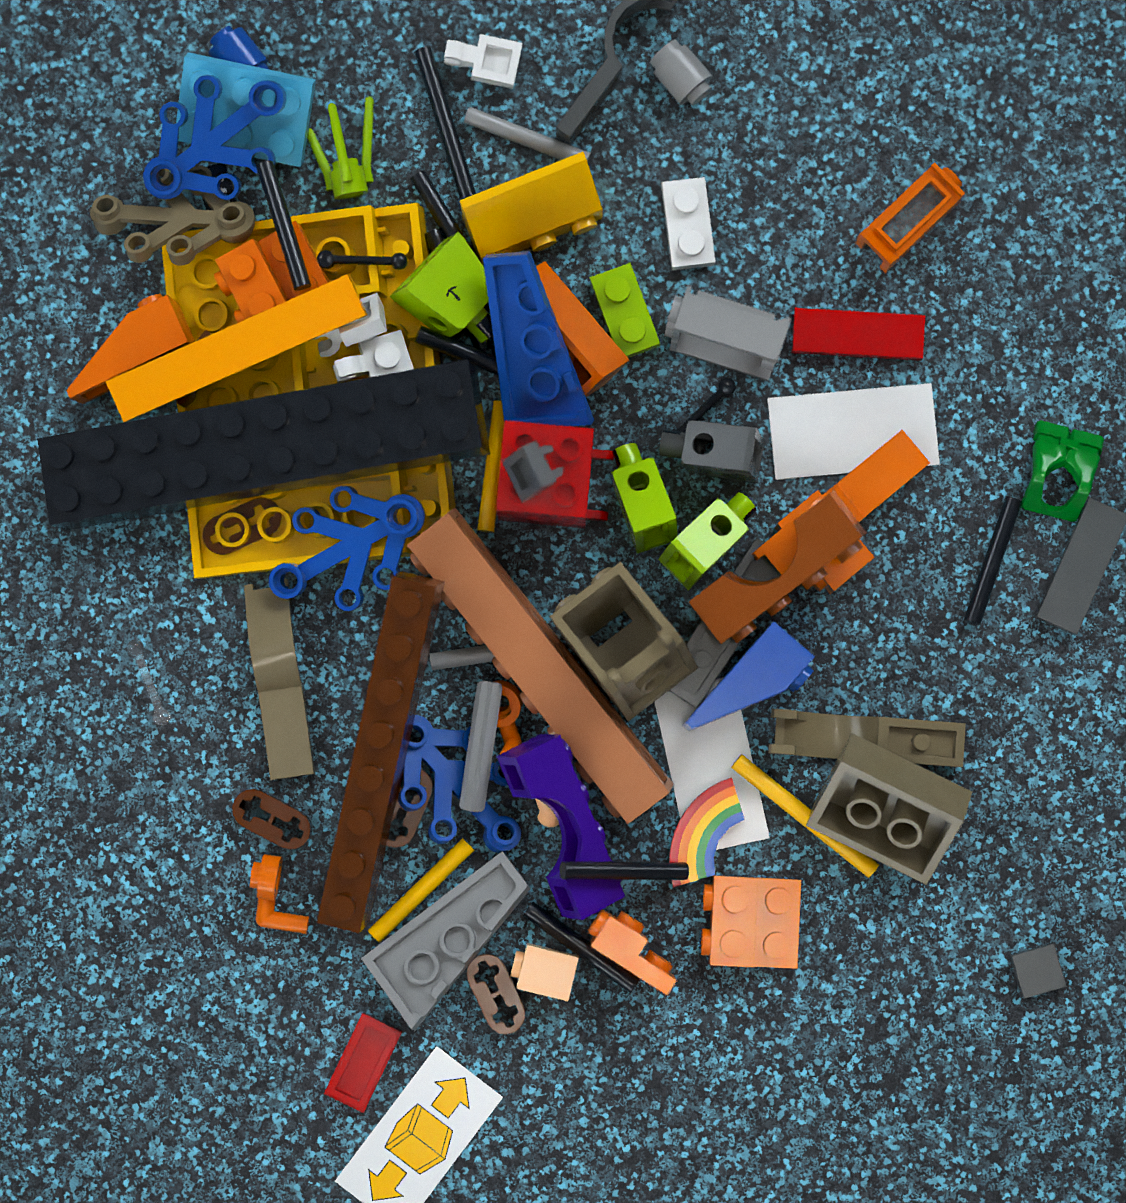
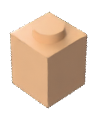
M527 943L525 952L516 950L510 977L519 978L516 989L569 1001L579 956Z

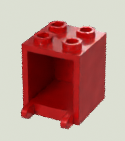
M504 420L496 504L498 520L585 528L586 520L608 521L609 512L588 510L587 504L591 461H613V451L593 449V428ZM537 441L539 447L551 445L554 451L548 454L545 459L551 470L562 467L564 473L556 479L557 482L543 492L522 502L502 461L522 446Z

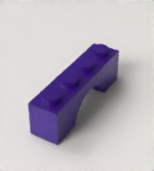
M539 734L496 756L512 796L540 800L553 811L559 822L562 833L561 851L555 866L546 876V879L562 917L584 920L624 898L625 894L620 884L622 880L561 879L559 868L562 861L614 862L610 859L604 844L606 842L605 832L602 826L594 819L588 805L590 797L587 788L577 778L572 766V751L561 736Z

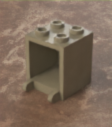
M621 562L613 568L607 567L598 572L591 580V585L578 595L572 594L564 598L557 605L555 612L549 616L567 645L628 722L698 669L685 641ZM624 611L632 622L597 647L590 637Z

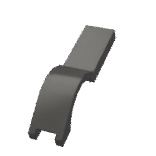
M623 0L613 9L605 26L604 63L556 126V137L559 140L572 145L622 78L623 66L615 55L613 42L616 32L624 21L639 11L660 9L671 12L679 0Z

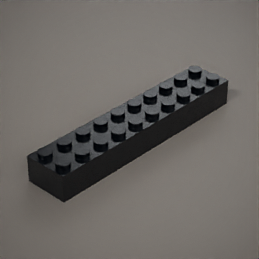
M468 359L37 438L49 525L65 531L490 454L477 368Z

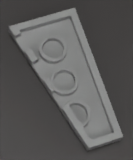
M503 851L361 958L413 1031H416L531 889Z

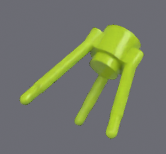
M371 96L365 98L361 166H359L357 158L347 157L340 119L334 103L328 105L330 124L338 161L332 163L333 171L314 131L310 128L308 130L307 138L324 176L326 190L333 191L334 199H349L368 193L367 184L374 182L371 170L374 100Z

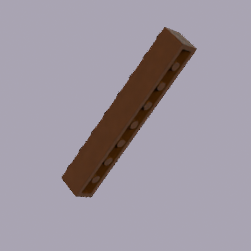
M403 571L392 576L317 923L360 934L370 922L445 581Z

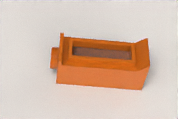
M934 162L926 172L859 234L855 243L861 249L867 244L883 260L879 268L886 273L961 201L965 194L961 189V180L952 170L947 167L941 169Z

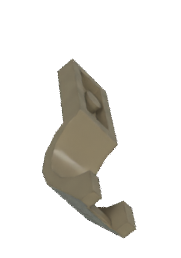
M284 579L285 585L289 587L288 579ZM253 584L244 585L249 648L259 695L270 780L315 774L304 688L298 668L293 637L291 598H280L272 592L271 588L255 590Z
M771 709V718H776L774 744H769L768 753L838 759L848 738L853 733L914 764L963 767L966 723Z

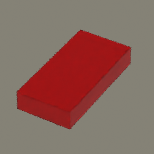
M363 1012L324 1094L364 1113L403 1031Z

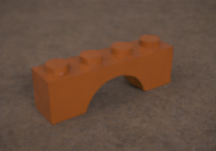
M835 491L829 493L794 520L798 539L797 551L792 564L784 574L770 580L753 581L728 571L689 601V604L720 644L732 637L735 643L741 641L757 628L752 620L764 611H767L772 617L792 602L788 593L798 585L802 584L808 590L825 577L827 572L823 569V566L835 557L843 563L863 548L858 540L867 532Z

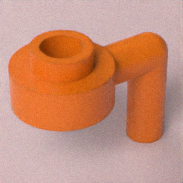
M498 680L493 682L502 685V695L509 701V705L499 708L497 728H499L504 742L500 752L502 754L522 743L515 721L521 712L523 702L519 695L520 691L515 685L507 681Z
M264 854L262 862L254 861L250 876V888L257 889L256 923L264 928L307 934L309 916L274 911L283 859L281 856Z

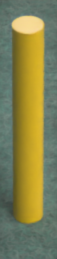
M493 401L488 439L490 454L486 455L477 530L482 532L495 531L504 430L502 401Z
M462 838L368 929V932L380 943L475 850Z

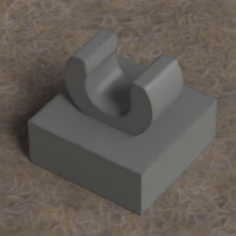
M537 441L522 446L502 461L522 502L543 492L557 482L556 479L564 473L562 467L551 470L545 459L548 454L554 451L551 445L539 447Z

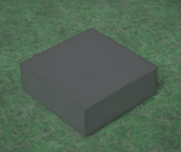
M1053 943L1009 955L1023 999L1066 987Z

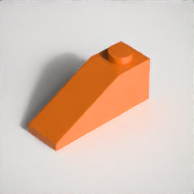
M161 294L151 295L141 300L137 304L139 308L127 313L66 391L69 398L84 404L109 392L105 381L195 342L179 303L170 296L165 295L162 297Z

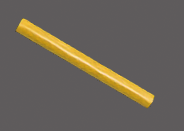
M743 754L733 763L731 768L865 876L869 878L876 871L879 864L872 858L807 827L806 824L812 810Z

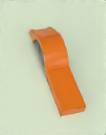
M901 430L752 553L753 557L758 560L765 555L781 575L784 574L792 564L797 551L798 539L794 520L829 493L835 491L858 522H860L930 464V462L908 435Z

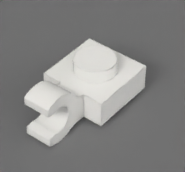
M480 34L478 46L447 40L444 64L456 67H473L471 80L513 89L522 43Z
M377 293L361 299L367 316L320 336L328 337L327 340L318 343L320 357L334 355L339 350L342 341L348 347L358 342L370 341L377 335L387 332L384 305Z
M401 330L377 336L370 341L359 342L358 348L361 355L334 361L335 365L332 366L338 383L363 375H368L369 378L414 369Z

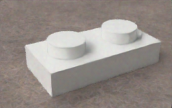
M705 177L662 182L661 188L672 271L715 266Z

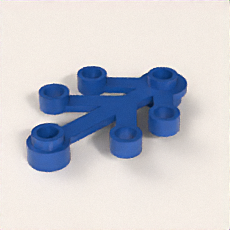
M204 75L195 81L193 88L197 100L191 146L179 156H177L179 127H182L187 122L188 110L182 103L176 101L168 102L160 109L159 118L162 122L159 156L148 162L143 173V180L147 190L159 199L175 198L184 189L212 193L222 200H230L237 197L241 191V181L235 174L224 173L217 177L188 172L202 160L248 167L258 174L254 157L258 152H263L268 156L269 160L273 161L275 166V155L267 147H257L249 150L223 146V144L261 115L273 116L280 113L286 104L284 88L272 80L256 83L249 92V102L212 129L215 100L221 96L223 88L222 83L217 77ZM205 80L214 83L215 92L211 97H206L201 92V85ZM267 89L274 91L277 97L276 103L271 107L266 106L262 101V94ZM172 106L178 108L181 113V118L176 124L171 123L167 118V111ZM163 169H169L173 173L174 178L170 185H165L160 181L159 175ZM224 178H228L234 183V191L230 195L224 194L220 189V183Z
M351 486L336 487L330 495L331 506L336 511L350 512L355 510L379 519L364 528L321 516L312 507L298 509L292 518L293 526L298 532L302 534L315 532L342 541L299 565L283 563L276 566L269 576V586L272 592L284 599L297 597L304 592L309 579L350 557L343 584L335 593V603L343 611L356 610L362 605L364 595L360 588L372 544L386 536L387 541L382 563L374 569L372 579L379 589L389 590L390 585L384 584L380 579L381 571L384 568H388L393 572V575L401 572L398 566L406 538L416 535L423 527L425 521L424 508L415 497L399 494L392 496L384 502L360 495ZM342 491H347L351 495V503L345 508L338 503V495ZM401 508H406L411 515L410 521L406 525L400 524L396 518L397 512ZM305 512L310 513L314 519V523L309 529L304 528L300 522L301 515ZM288 572L294 573L297 577V584L294 588H289L284 583V577ZM347 589L352 590L356 595V601L352 606L346 605L342 599V595Z
M415 715L412 729L420 732L421 741L418 743L409 741L403 769V788L398 794V802L404 810L409 812L417 811L426 802V790L420 785L421 762L423 761L434 772L433 821L428 827V834L433 842L446 844L454 838L457 832V825L451 818L452 793L460 800L466 761L447 760L436 747H463L467 751L468 735L470 734L471 726L466 731L434 729L426 718ZM499 762L491 763L489 781H494L500 786H508L506 779L502 778L498 773ZM408 790L416 791L420 798L419 803H408L405 799V792ZM487 802L483 811L471 812L485 827L483 840L491 851L507 853L519 843L521 829L513 818L499 816ZM439 822L447 824L450 830L449 836H439L435 831L436 824ZM498 826L509 828L511 831V838L509 840L499 838L497 835Z

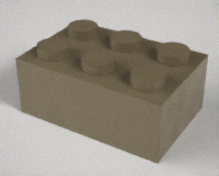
M851 733L816 797L806 826L927 885L964 822L972 791Z

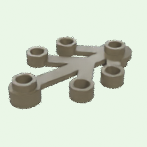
M195 166L188 171L212 176L211 171L205 166ZM163 169L159 176L164 177L160 181L165 185H170L173 182L169 169ZM190 190V192L196 196H202L212 210L195 209L182 193L172 199H163L169 207L123 205L121 200L112 195H102L95 199L90 209V216L95 229L104 235L119 233L126 227L127 223L162 225L148 235L136 232L130 234L125 239L124 248L128 258L136 263L147 261L154 251L166 245V250L173 264L179 266L187 265L195 258L196 254L220 239L228 243L245 241L251 236L256 223L254 212L246 203L238 201L229 202L228 200L218 198L215 194ZM193 227L205 228L191 238L182 235ZM144 245L141 249L133 250L136 246ZM180 248H187L183 252L176 253V251Z

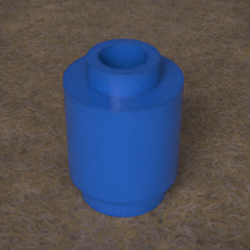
M227 26L210 40L213 46L208 53L210 57L269 69L266 65L268 59L242 27L233 30L231 26Z

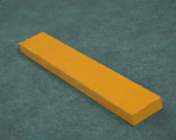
M347 274L105 382L123 422H127L367 316V313L350 274Z

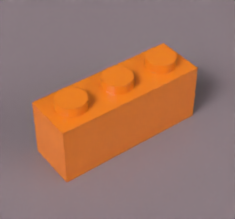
M544 261L537 265L536 268L585 397L606 385L630 360L547 262Z

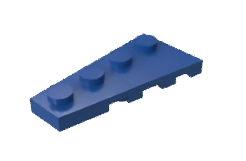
M531 252L487 254L483 257L504 420L561 426L591 425L594 421L592 412Z

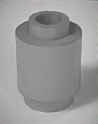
M676 39L662 47L650 60V64L655 68L653 74L680 105L689 101L694 106L712 90L708 83L712 80L713 75L687 45L681 46Z

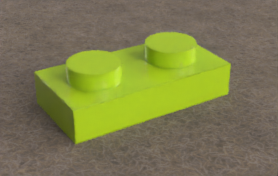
M631 263L590 277L589 281L609 335L623 353L629 358L659 347L660 341Z

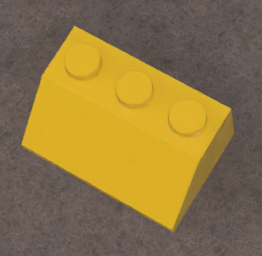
M584 152L460 200L463 221L483 266V257L487 254L520 252L530 247L536 252L557 243L556 237L572 231L573 235L586 233L598 226L596 221L602 219L603 214L601 202Z

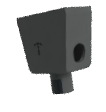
M690 420L687 423L686 433L663 430L660 441V456L680 458L682 466L691 473L758 483L765 440L757 428ZM706 444H714L709 453L701 455V449Z

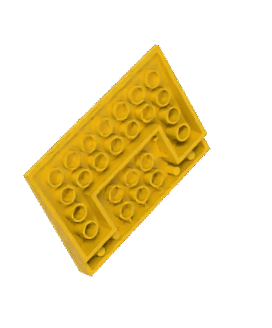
M418 203L374 208L368 205L290 216L292 222L296 220L300 223L316 256L323 250H328L334 255L392 257L395 253L399 252L405 254L408 263L401 270L393 268L392 265L335 264L332 268L323 269L330 282L350 274L360 299L375 293L378 294L384 305L387 332L377 336L401 330L414 369L441 364L438 351L415 342L420 326L430 328L390 297L429 256L428 243L425 238L427 233L425 211ZM272 219L256 221L251 236L243 242L228 243L220 239L196 254L195 258L187 265L179 266L173 264L166 250V245L162 246L166 295L179 303L195 341L205 330L216 333L237 323L233 312L238 310L239 306L233 294L226 297L219 288L214 273L220 271L215 259L252 238L259 241L275 232L276 229ZM203 229L187 231L182 235L191 238ZM180 248L176 251V253L183 252L187 248ZM328 337L310 340L197 390L196 397L190 405L182 407L177 404L178 413L336 384L338 382L332 367L335 365L334 361L349 356L361 355L358 348L359 342L346 347L342 341L339 350L334 355L320 357L318 343L327 340ZM363 375L348 381L368 378V375ZM451 461L189 508L187 511L194 578L201 579L272 571L276 566L283 563L299 565L342 541L315 532H310L309 534L298 532L293 526L292 518L294 513L303 507L315 508L321 516L362 528L379 520L355 510L350 512L336 511L331 506L330 495L339 486H351L360 495L384 502L392 496L407 494L415 497L421 503L425 512V521L423 527L416 535L406 538L401 557H407L413 553L407 545L445 514L456 508ZM347 491L340 492L338 503L344 508L348 507L351 503V495ZM260 497L270 499L278 505V507H270L266 510L261 505H257L254 507L255 515L249 519L239 513H226L218 519L214 526L215 534L210 536L213 544L220 542L223 548L239 547L248 541L251 535V526L257 524L258 531L263 539L225 555L215 554L204 544L203 529L212 518ZM401 508L398 510L396 518L400 524L406 525L410 521L411 515L406 508ZM305 512L301 515L300 522L304 528L309 529L312 527L314 519L310 513ZM274 513H281L282 520L279 528L273 534L268 535L265 529L270 527L269 519L275 516ZM231 517L239 518L245 528L243 537L234 543H230L229 537L242 531L239 524L230 528H224L222 525L226 519ZM387 536L372 544L368 561L383 559ZM348 557L347 559L341 561V562L338 563V564L348 563L350 557Z

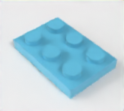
M189 52L185 55L179 102L187 108L188 120L182 127H179L178 141L189 144L192 142L197 100L193 88L195 81L199 77L213 75L222 83V94L215 100L212 129L249 102V92L256 83L272 80L279 83L285 90L286 104L283 110L273 116L261 115L224 143L223 146L249 150L257 147H267L273 151L276 162L301 167L304 163L316 79ZM205 80L201 85V92L204 96L211 97L215 92L214 83L209 80ZM267 89L262 94V101L266 106H273L277 100L274 91ZM179 109L177 110L176 123H178V121L181 118V113ZM258 152L254 157L269 161L268 156L263 152Z

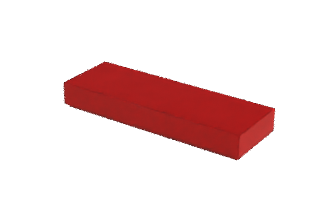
M795 308L791 353L921 361L924 352L925 315Z

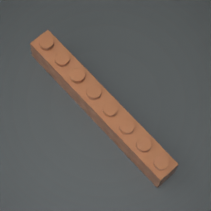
M456 508L445 514L407 545L413 552L409 555L412 563L423 575L430 574L433 579L445 581L441 600L451 610L457 608L466 619L467 623L464 626L468 634L477 644L482 645L485 643L495 656L492 662L498 672L507 680L512 677L522 690L519 695L524 705L535 715L539 712L550 725L547 728L548 734L560 735L569 745L573 756L577 760L574 765L578 773L587 783L595 782L604 794L602 801L605 807L615 818L622 816L626 823L629 824L670 793L674 785L671 779Z

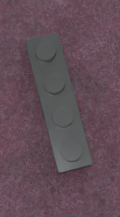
M756 538L734 571V574L753 581L770 580L781 575L765 555L758 560L753 557L752 553L765 543L759 538ZM701 621L686 644L698 669L669 691L697 708L741 641L735 643L732 637L720 644L706 624Z

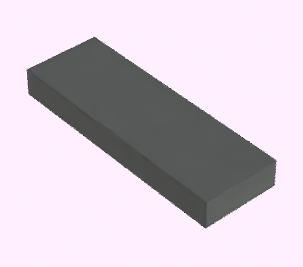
M1090 497L1087 499L1034 618L1074 636L1078 634L1126 525V513Z

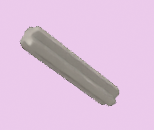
M479 681L476 687L459 803L460 808L465 811L481 812L485 809L502 695V685L497 682Z

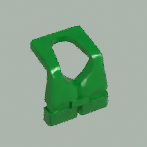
M1042 420L1037 421L1033 433V441L1035 443L1032 448V478L1022 498L1021 506L1028 511L1071 522L1077 521L1091 492L1103 449L1104 438L1100 435L1073 429L1070 432L1069 427ZM1064 467L1074 478L1078 489L1066 504L1062 506L1048 505L1042 500L1045 477L1052 471Z

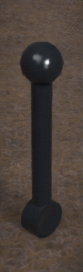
M323 250L317 256L320 266L325 269L332 268L335 264L392 265L393 268L401 270L408 263L406 255L400 252L395 253L392 257L334 255L328 250Z
M723 378L718 384V390L677 430L670 431L686 433L688 421H699L723 396H730L734 393L736 388L735 382L731 378Z

